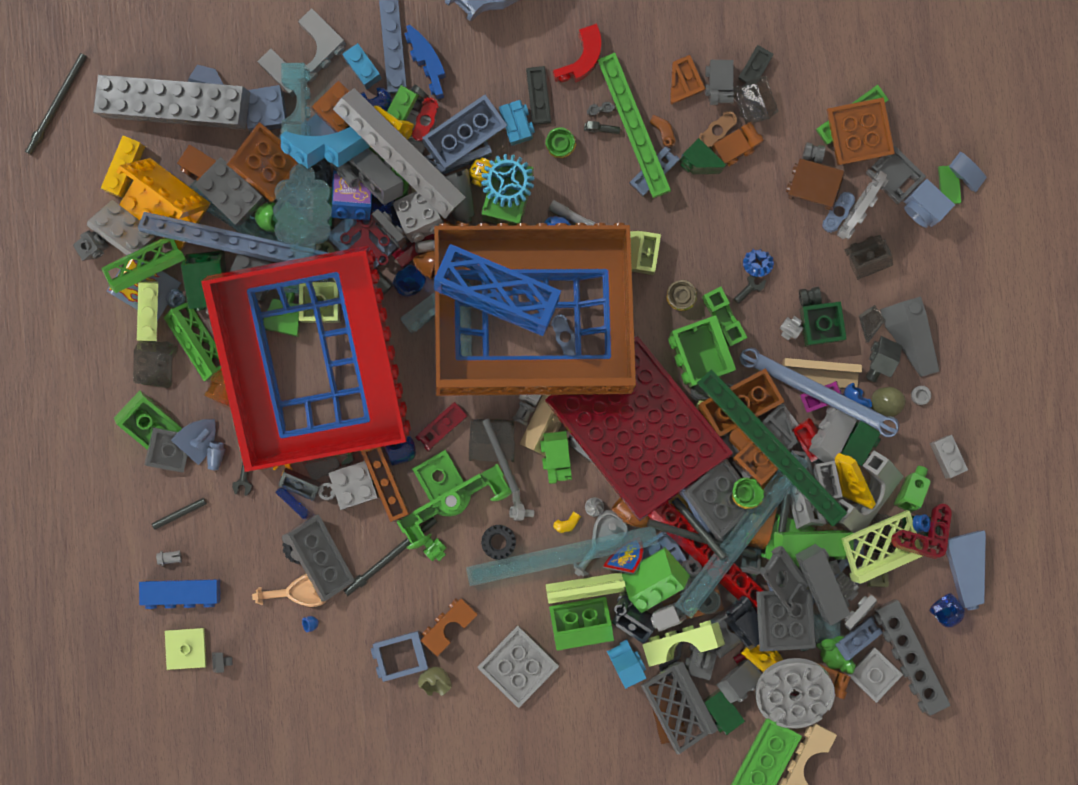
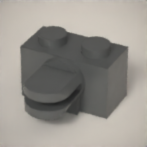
M690 643V658H686L684 664L689 675L710 680L717 657L715 651L718 648L700 652L696 646Z

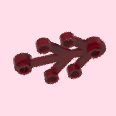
M371 212L368 224H364L363 220L357 219V224L348 232L342 233L340 240L343 244L348 245L352 242V237L362 230L361 238L349 249L369 245L370 250H374L379 265L386 266L389 263V258L369 239V232L371 231L378 238V242L382 247H387L390 244V238L384 235L375 225L376 222ZM345 235H348L350 237L349 241L347 242L343 241V237ZM387 238L388 242L386 244H382L381 239ZM381 257H386L385 263L380 262Z

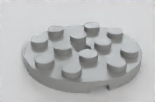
M880 170L875 175L872 182L866 187L846 217L843 226L840 227L837 233L838 237L843 240L845 238L850 239L855 231L854 226L857 222L859 224L863 222L867 216L865 213L868 206L873 207L878 199L876 196L879 189L883 190L889 181L886 179V173Z
M802 658L786 659L771 665L760 676L755 691L757 706L766 719L769 718L776 722V725L785 728H802L815 724L822 719L827 710L831 709L835 698L834 685L829 673L819 664ZM793 689L800 692L797 696L790 695L794 691Z

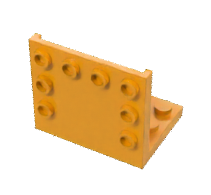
M151 158L120 165L116 171L119 174L125 173L134 180L119 205L138 220H141L144 212L198 224L211 204ZM174 240L179 250L183 249L186 242Z

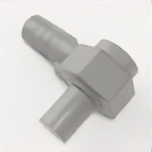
M520 489L513 492L514 506L510 507V518H513L514 521H522L524 517H534V510L525 509L524 504L520 501Z

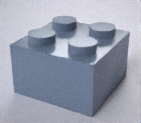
M280 85L249 90L251 93L247 128L250 132L259 122L268 130L289 127L284 94Z

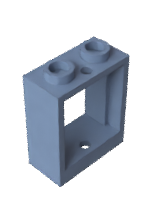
M419 630L373 643V648H371L372 657L377 659L378 678H382L383 682L429 668L423 643L420 641ZM412 639L419 666L387 675L380 647Z

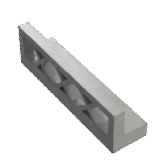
M790 451L799 462V458L803 459L804 467L814 477L807 454L800 451ZM784 476L787 493L791 494L790 505L796 529L803 530L810 525H825L824 517ZM813 511L817 514L818 519L814 518Z

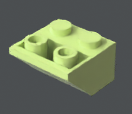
M630 231L632 272L654 275L661 234Z

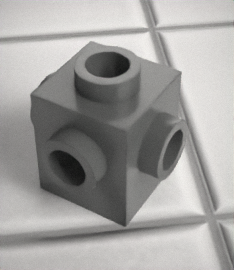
M90 230L80 235L81 238L73 244L82 261L101 257L104 254L103 251L109 247L102 236Z

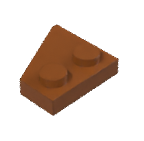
M690 55L672 63L671 105L705 91V87Z

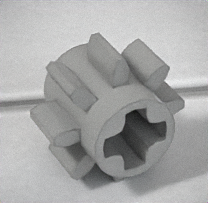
M796 316L792 319L787 317L779 328L783 331L781 336L787 340L791 337L796 339L803 330V327L800 326L802 321Z

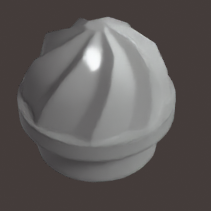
M593 497L587 500L585 510L588 515L596 517L604 511V504L601 499Z

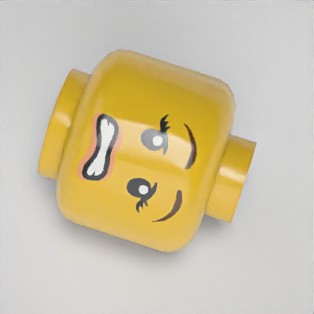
M481 157L480 160L476 159L469 170L472 184L482 187L481 181L487 180L482 177V173H488L484 169L485 166L492 168L489 160Z

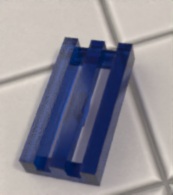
M281 487L275 492L302 519H306L309 516L310 512L285 488Z

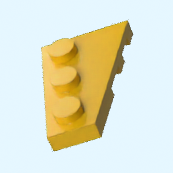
M838 453L835 457V464L842 496L873 509L876 503L857 461L850 456Z

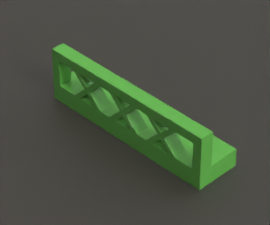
M164 237L101 269L110 288L115 293H118L185 260L183 252L177 248L174 239ZM170 242L172 250L166 253L162 252L163 244ZM146 252H155L152 260H143ZM132 259L138 261L135 268H126L128 261ZM113 268L121 269L119 275L111 279L108 271Z
M188 302L171 309L164 319L205 382L217 372L222 371L221 366L216 368L212 362V357L219 360L216 344L194 309L188 308ZM186 309L190 315L189 319L183 317L180 311ZM192 325L198 327L200 330L199 335L193 333L191 330ZM202 341L208 343L210 351L202 347Z

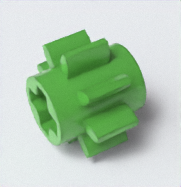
M430 538L424 544L426 548L423 552L431 561L435 559L440 561L446 555L444 551L447 548L438 538L434 541Z

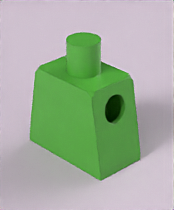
M284 290L289 306L298 305L293 303L295 292ZM273 299L268 311L283 308L281 300ZM299 311L266 317L263 320L266 330L295 337L299 336Z
M917 466L915 473H911L905 478L893 505L903 510H908L910 513L921 508L931 482L925 478L928 472L927 468Z

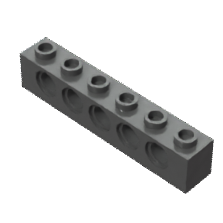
M893 599L875 608L876 614L874 618L878 625H882L884 632H882L887 643H891L893 647L891 652L896 660L899 659L902 665L900 670L905 678L908 677L911 683L908 686L912 694L917 695L919 699L917 704L921 712L931 716L951 706L899 600ZM891 618H896L897 625L894 628L889 626ZM904 635L906 642L900 646L897 640L899 636ZM909 653L914 654V660L911 663L906 661V656ZM921 670L923 677L921 680H916L915 673ZM931 688V690H932L931 696L928 697V698H925V697H924V691H925V689Z

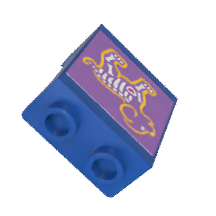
M333 170L331 217L370 220L371 192L361 182L356 187L350 188L346 181L338 176L337 171Z

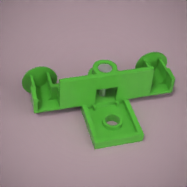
M444 450L412 469L431 502L396 522L402 533L406 534L411 543L406 548L417 549L426 544L432 536L431 533L425 536L419 524L437 514L442 516L460 514L468 506L471 494L487 485H490L495 494V497L490 499L491 501L503 500L510 496L512 491L505 482L504 474L498 464L464 482L447 451ZM437 470L442 471L444 474V478L440 482L433 479V473Z

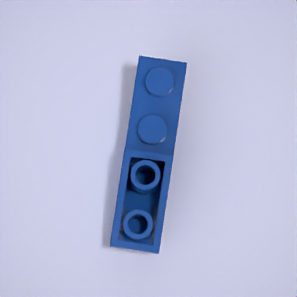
M411 25L406 26L408 32L404 34L407 43H411L413 50L410 51L413 62L417 61L418 66L426 64V66H423L425 76H430L432 82L428 84L431 95H436L437 100L444 98L439 79L446 78L436 52Z

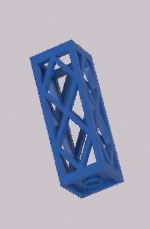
M452 244L449 245L434 278V291L541 336H544L561 294L559 289ZM464 266L471 270L456 271L454 267ZM478 274L485 285L468 287L461 276ZM513 287L518 290L504 291L503 288ZM490 290L491 293L480 294L475 291ZM525 294L533 305L516 307L509 296ZM533 296H535L541 304H538V302L535 300ZM537 310L539 312L536 314L525 313L526 311Z

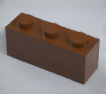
M665 680V684L672 686L670 680ZM654 683L649 686V689L653 695L657 696L659 685ZM664 686L661 697L669 699L671 688ZM660 700L659 708L661 712L666 713L667 701ZM672 703L670 714L678 716L680 705ZM653 710L661 744L669 743L670 741ZM669 717L668 726L670 729L675 730L677 719ZM683 721L680 724L679 731L686 733V728ZM678 734L677 741L684 739L683 735Z

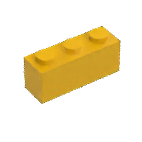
M122 136L101 186L102 190L123 199L132 179L125 173L119 174L116 171L120 165L141 159L145 149L141 142Z

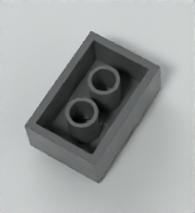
M220 157L194 185L240 228L266 200L246 180L226 165L227 162Z

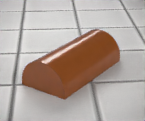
M766 368L729 387L756 417L785 402ZM711 398L698 405L699 412L720 437L738 428Z

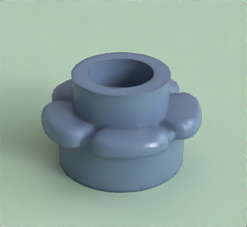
M173 289L167 294L166 300L170 307H178L184 303L185 297L182 291Z

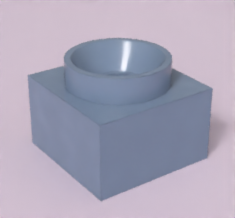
M928 179L918 185L903 201L906 204L904 209L916 223L925 228L928 226L933 227L940 222L955 206Z

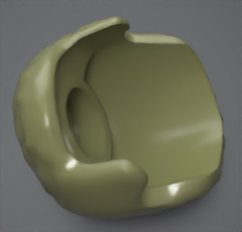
M894 387L877 389L871 399L872 409L886 417H894L901 413L906 403L902 392Z
M440 667L427 669L418 679L419 688L423 689L428 696H431L433 692L443 696L452 687L450 677Z

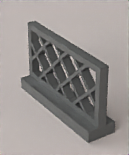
M683 662L671 663L667 669L641 685L676 754L682 753L708 734L718 731ZM669 673L673 677L672 686L664 683L666 675ZM654 683L659 685L657 696L653 695L649 689V686ZM664 686L671 688L669 699L661 697ZM675 690L680 691L682 694L681 703L673 701ZM660 700L668 702L666 713L661 712L659 708ZM672 703L680 705L678 716L670 714ZM684 707L689 708L691 711L689 720L682 718ZM669 717L677 719L675 730L670 729L668 726ZM681 720L689 722L687 733L679 731ZM693 724L698 725L701 731L697 736L691 735ZM678 734L686 736L684 745L681 747L677 743Z

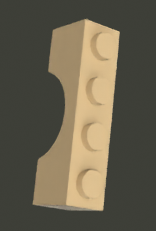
M816 723L808 726L804 733L806 737L803 743L800 742L796 748L795 753L797 755L795 759L791 760L787 767L789 772L786 778L783 777L779 785H808L804 777V766L807 760L816 753H828L837 735Z

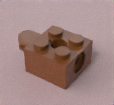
M739 428L731 431L729 440L739 450L731 459L751 479L757 480L759 486H762L778 469Z

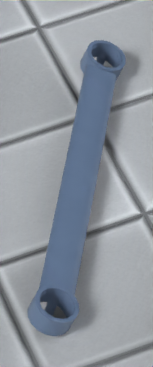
M747 348L740 354V362L745 367H754L760 371L766 368L770 376L878 429L885 437H892L899 431L900 425L896 418L886 417L761 355L755 348ZM745 352H754L756 355V359H753L745 355ZM745 359L748 360V361H750V362H752V363H754V364H749V363H747V362L745 361ZM885 420L893 421L896 429L885 425L883 422ZM884 429H886V430H888V431H890V432H893V433H887V432L884 431Z

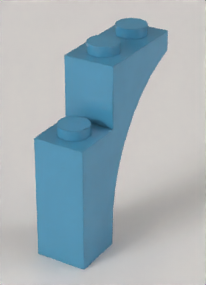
M351 126L340 132L323 136H304L287 131L280 135L282 151L289 154L307 169L324 158L335 166L340 167L370 147Z

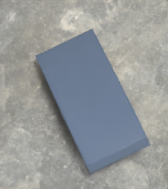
M959 152L949 166L955 176L962 179L968 188L974 192L979 189L987 178L982 170L962 152Z

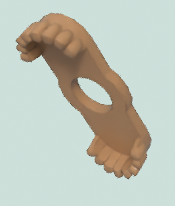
M731 111L724 112L717 121L709 125L704 133H700L699 139L708 147H712L715 142L724 138L726 132L736 125V115ZM715 125H719L723 129L722 134L719 136L712 133V128Z

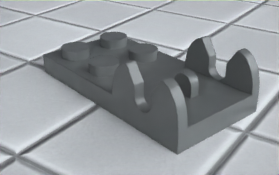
M319 514L312 516L282 536L283 542L290 545L293 549L290 554L291 557L296 561H300L321 601L328 600L355 581Z

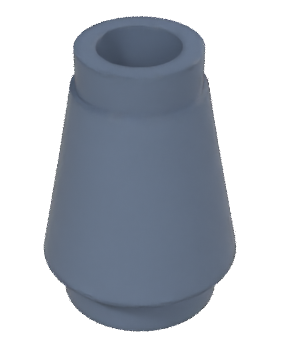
M209 442V446H207V469L219 470L226 450L224 443Z

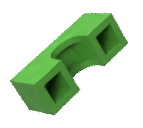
M722 287L703 295L702 299L711 316H717L728 348L745 340L747 336L740 322L735 319Z

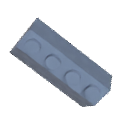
M483 95L422 137V143L432 157L446 169L507 127V124L487 96Z

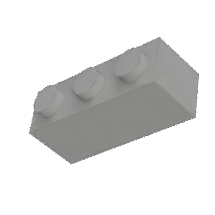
M832 406L828 407L827 415L819 424L820 429L812 438V445L809 449L811 453L824 463L835 461L836 455L841 453L857 421L856 418Z

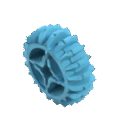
M504 154V160L502 161L499 156L496 157V164L492 160L489 161L492 168L485 166L484 169L488 173H482V177L487 180L481 181V184L487 186L483 189V192H490L487 196L489 200L495 197L494 204L501 200V207H504L505 202H508L510 208L512 207V201H515L517 206L520 205L519 198L524 202L526 201V197L523 194L531 195L527 188L532 189L534 187L532 183H529L534 181V176H528L532 173V169L525 170L528 167V163L525 162L521 165V157L516 162L514 161L515 155H511V160H507V154ZM505 166H511V167H512V168H510V170H509L508 172H506V173H503V172H500V171L498 172V171H497V170H498L499 168H501V167H505ZM517 170L524 177L523 186L515 180ZM493 176L501 182L498 192L495 191L491 184ZM511 176L512 183L504 186V178ZM509 189L519 191L514 195H503Z

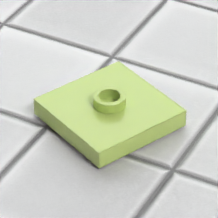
M205 628L165 631L167 670L207 667Z

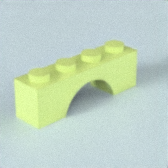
M711 620L699 623V628L694 629L692 625L682 628L683 632L678 634L674 630L665 633L666 637L660 638L659 635L648 638L649 642L642 645L649 667L673 660L675 649L681 641L693 644L700 652L725 645L719 623L711 624Z

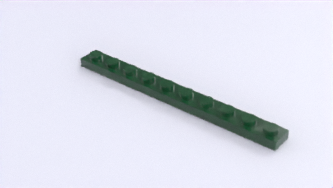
M712 369L697 382L703 391L831 526H834L847 514L842 506Z

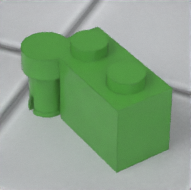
M566 431L544 433V441H540L541 452L546 454V458H542L543 470L548 471L549 484H555L557 481L572 480Z

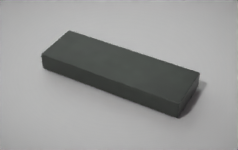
M545 66L526 68L532 124L551 123Z

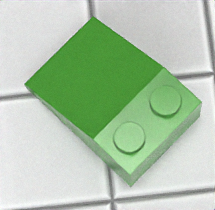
M141 390L114 417L116 424L147 450L153 427L176 432L182 429L176 421Z

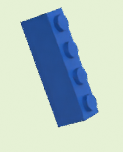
M220 579L139 582V605H145V609H156L157 605H165V608H176V604H184V608H195L196 604H203V607H215V603H220Z

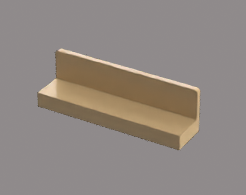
M785 358L782 361L783 366L823 386L837 381L840 388H846L851 383L858 387V374L862 372V365L789 358Z
M542 395L520 442V445L544 456L546 454L541 452L540 441H544L543 434L558 432L562 424L545 402V399L550 395Z

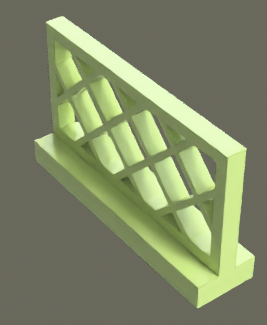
M906 510L842 538L852 572L849 573L851 581L860 584L922 557V555L898 548L893 553L887 552L891 537L896 529L916 533L913 528L910 511ZM905 517L907 524L902 529L898 527L900 519ZM885 525L892 526L888 537L881 534ZM869 532L875 533L872 544L865 541ZM880 536L887 539L883 549L876 547ZM853 539L859 541L855 551L851 550L849 541ZM916 539L915 546L921 550L922 547L919 540ZM863 543L870 546L866 556L859 554ZM874 549H877L881 553L879 558L874 561L870 558ZM857 557L864 558L862 567L856 568L855 562Z
M622 572L546 584L549 604L625 591V581L623 580Z

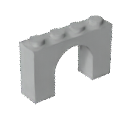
M312 8L298 21L300 26L317 44L316 55L309 64L301 67L291 66L284 62L272 49L257 61L291 97L299 95L308 82L314 81L318 76L317 73L322 68H327L331 63V59L335 55H340L346 45L344 40Z
M876 451L872 452L863 465L871 477L869 490L876 503L873 509L859 503L851 505L841 498L837 500L847 512L838 522L846 531L855 533L867 528L904 477L889 459Z

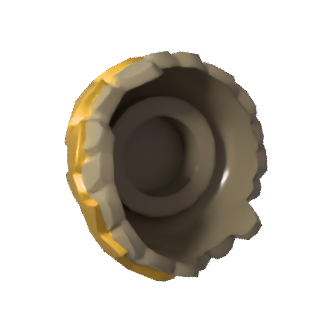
M686 280L672 283L667 291L668 304L679 311L692 308L697 299L696 289L692 283Z

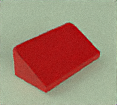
M808 418L791 430L811 462L819 458L811 453L809 449L812 445V438L819 430L811 418Z

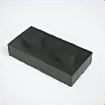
M757 45L738 79L755 88L774 54Z
M285 468L278 486L314 501L321 483Z

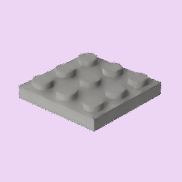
M517 625L477 668L519 708L549 678L559 665Z

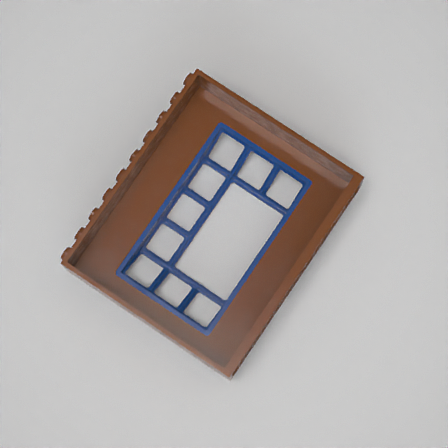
M443 223L434 226L435 276L449 245L452 244L532 279L543 281L547 285H549V281L572 280L574 301L558 302L556 308H573L575 324V355L489 356L488 313L482 311V330L462 328L460 326V306H472L435 291L436 396L632 394L636 386L630 225H625V223H615L613 225H606L605 223H595L594 225H586L585 223H576L575 225H567L566 223H557L555 225L538 223L536 226H528L526 223H519L516 226H509L506 223H500L497 226H489V224L480 223L477 226H470L469 224L461 223L458 226H450V224ZM464 266L454 267L456 271L471 270ZM478 274L461 276L464 279L481 281L482 285H485ZM603 277V298L580 301L579 281ZM482 290V294H488V290ZM519 295L513 296V303L516 307L533 305L531 302H519ZM604 305V326L581 329L580 308ZM604 333V355H581V336ZM461 334L482 337L483 356H462Z

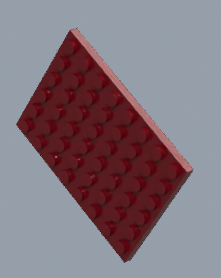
M636 336L634 338L636 386L632 394H559L548 396L545 402L635 517L641 521L708 471L731 457L733 452L642 340Z

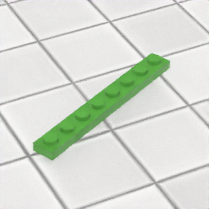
M616 53L598 59L599 66L652 198L654 199L671 192Z

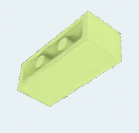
M142 280L138 282L137 341H157L158 281Z

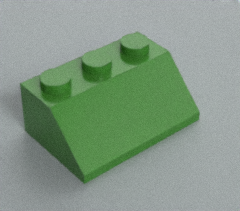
M666 547L642 560L635 574L622 573L628 598L641 613L683 590L690 577Z
M606 597L549 606L557 651L614 641Z

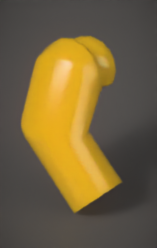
M573 511L568 520H556L553 527L559 533L572 531L581 516Z

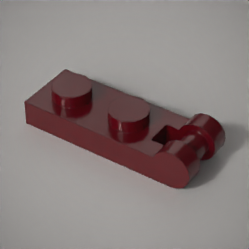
M454 402L415 438L418 442L421 441L425 445L424 448L428 452L461 423L467 415ZM429 432L434 436L431 441L426 436Z

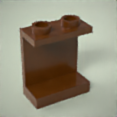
M799 159L798 164L795 163L792 170L794 175L793 181H789L786 192H788L789 199L793 200V197L824 205L827 210L833 211L843 182L844 171Z

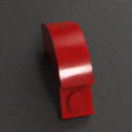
M597 23L579 29L578 35L583 46V53L576 62L553 70L555 82L559 80L560 82H565L573 76L576 83L586 78L594 70L601 52V35Z

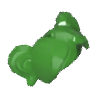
M843 636L824 639L816 645L821 650L823 662L829 668L840 669L843 673L846 672L847 674L854 673L856 666L852 661L853 657L846 661L835 645L844 638Z

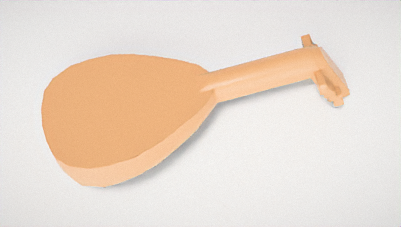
M307 574L294 580L286 589L262 592V587H259L256 593L252 594L255 603L263 605V599L288 597L292 601L307 607L321 606L326 602L321 601Z

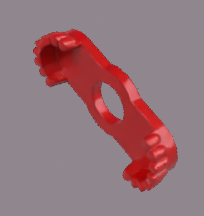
M427 97V99L422 101L421 112L416 117V125L414 130H412V136L416 141L422 142V137L427 135L435 124L438 103L432 97ZM425 115L431 118V122L427 126H423L420 123L421 117Z

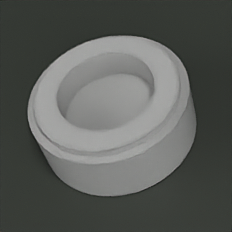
M917 386L911 392V399L917 405L927 404L931 399V392L925 386Z

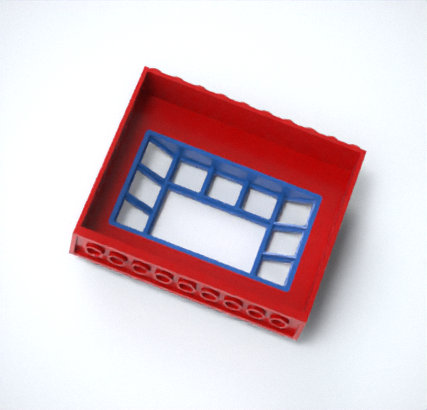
M369 245L210 275L201 281L245 472L404 443L407 437L410 436V421L405 418L407 406L406 402H402L401 399L403 387L402 383H398L397 380L399 368L398 364H394L393 361L395 349L394 345H390L389 342L392 337L389 326L386 327L385 323L388 318L386 307L382 308L381 304L382 300H384L382 288L378 289L377 285L380 280L378 269H374L373 266L374 261H376L374 250H370ZM334 278L340 297L318 301L312 282ZM305 283L311 303L289 306L283 287ZM277 289L283 308L262 312L255 292ZM341 304L346 327L325 331L320 307ZM313 309L331 392L282 401L263 318ZM348 334L353 357L332 361L326 337ZM354 363L359 386L337 390L333 367ZM360 393L364 416L343 421L339 397ZM332 398L336 421L314 426L311 402ZM304 403L307 427L286 431L283 407Z

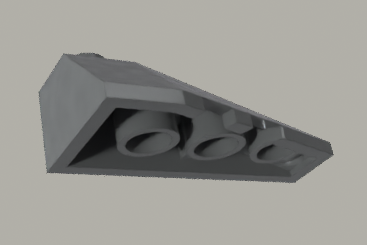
M921 296L880 309L885 328L893 336L896 343L902 345L903 352L919 376L922 377L939 372L928 318Z

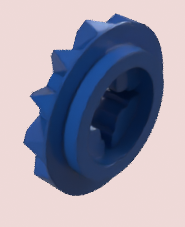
M752 249L751 252L746 253L743 259L744 269L752 276L762 277L769 274L773 269V257L769 255V252L762 251V249ZM756 258L759 261H762L761 266L758 263H755Z

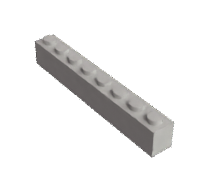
M355 88L344 95L333 108L442 217L446 218L466 198Z

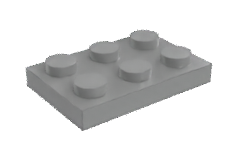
M113 200L87 222L89 228L126 255L148 246L157 237V235L139 232L138 225L140 220Z

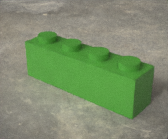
M846 530L774 532V548L783 546L793 560V558H796V554L816 544L820 548H824L829 557L842 560L846 559L842 538L854 532ZM853 539V540L849 541V545H850L851 550L854 551V539Z

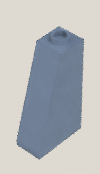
M984 530L948 538L946 554L961 607L968 610L978 609L980 604H984Z

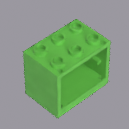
M511 166L501 167V168H499L497 171H498V172L500 171V172L506 173V172H508V171L510 170V168H512V167H511ZM528 166L525 170L532 169V173L528 176H534V167ZM517 170L515 180L523 186L524 177ZM493 176L491 184L495 191L498 192L501 182ZM511 176L504 178V186L512 183ZM509 189L503 195L510 196L519 191ZM490 192L486 194L482 210L484 222L496 225L506 223L509 226H516L522 223L528 195L523 194L526 197L525 202L519 198L520 205L517 206L515 201H512V207L509 208L508 202H505L504 207H501V200L494 204L495 197L489 200L487 196Z
M716 315L673 330L669 334V345L671 349L675 348L677 354L674 356L678 367L681 366L683 370L681 374L684 385L688 384L689 388L698 385L697 382L711 369L718 377L736 370Z

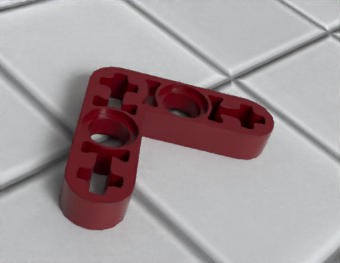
M939 504L932 509L928 537L900 530L892 535V544L898 549L932 559L943 557L946 554L952 516L951 508L946 504ZM942 509V513H944L945 515L942 516V514L939 513V510ZM936 526L941 527L943 530L942 536L936 534ZM899 536H902L901 538H902L903 540H910V541H909V542H908V541H905V542L901 543V540L898 539V537H899ZM916 539L920 540L923 544L921 550L915 546ZM937 546L936 548L939 550V552L936 553V550L932 549V547Z

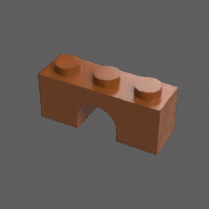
M455 598L448 606L450 610L446 614L442 612L435 619L437 624L433 628L428 626L421 634L423 638L420 641L436 656L451 643V640L445 634V626L448 623L457 622L465 628L478 615L463 598L460 600Z

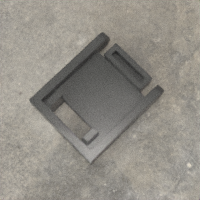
M893 145L895 154L881 157L871 167L876 173L868 169L866 174L873 180L880 170L886 173V179L889 181L883 188V191L896 204H899L926 176ZM910 177L915 183L904 193L899 187Z

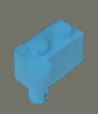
M627 639L620 642L621 645L607 651L625 689L646 679L643 672L646 668L638 652L633 653Z

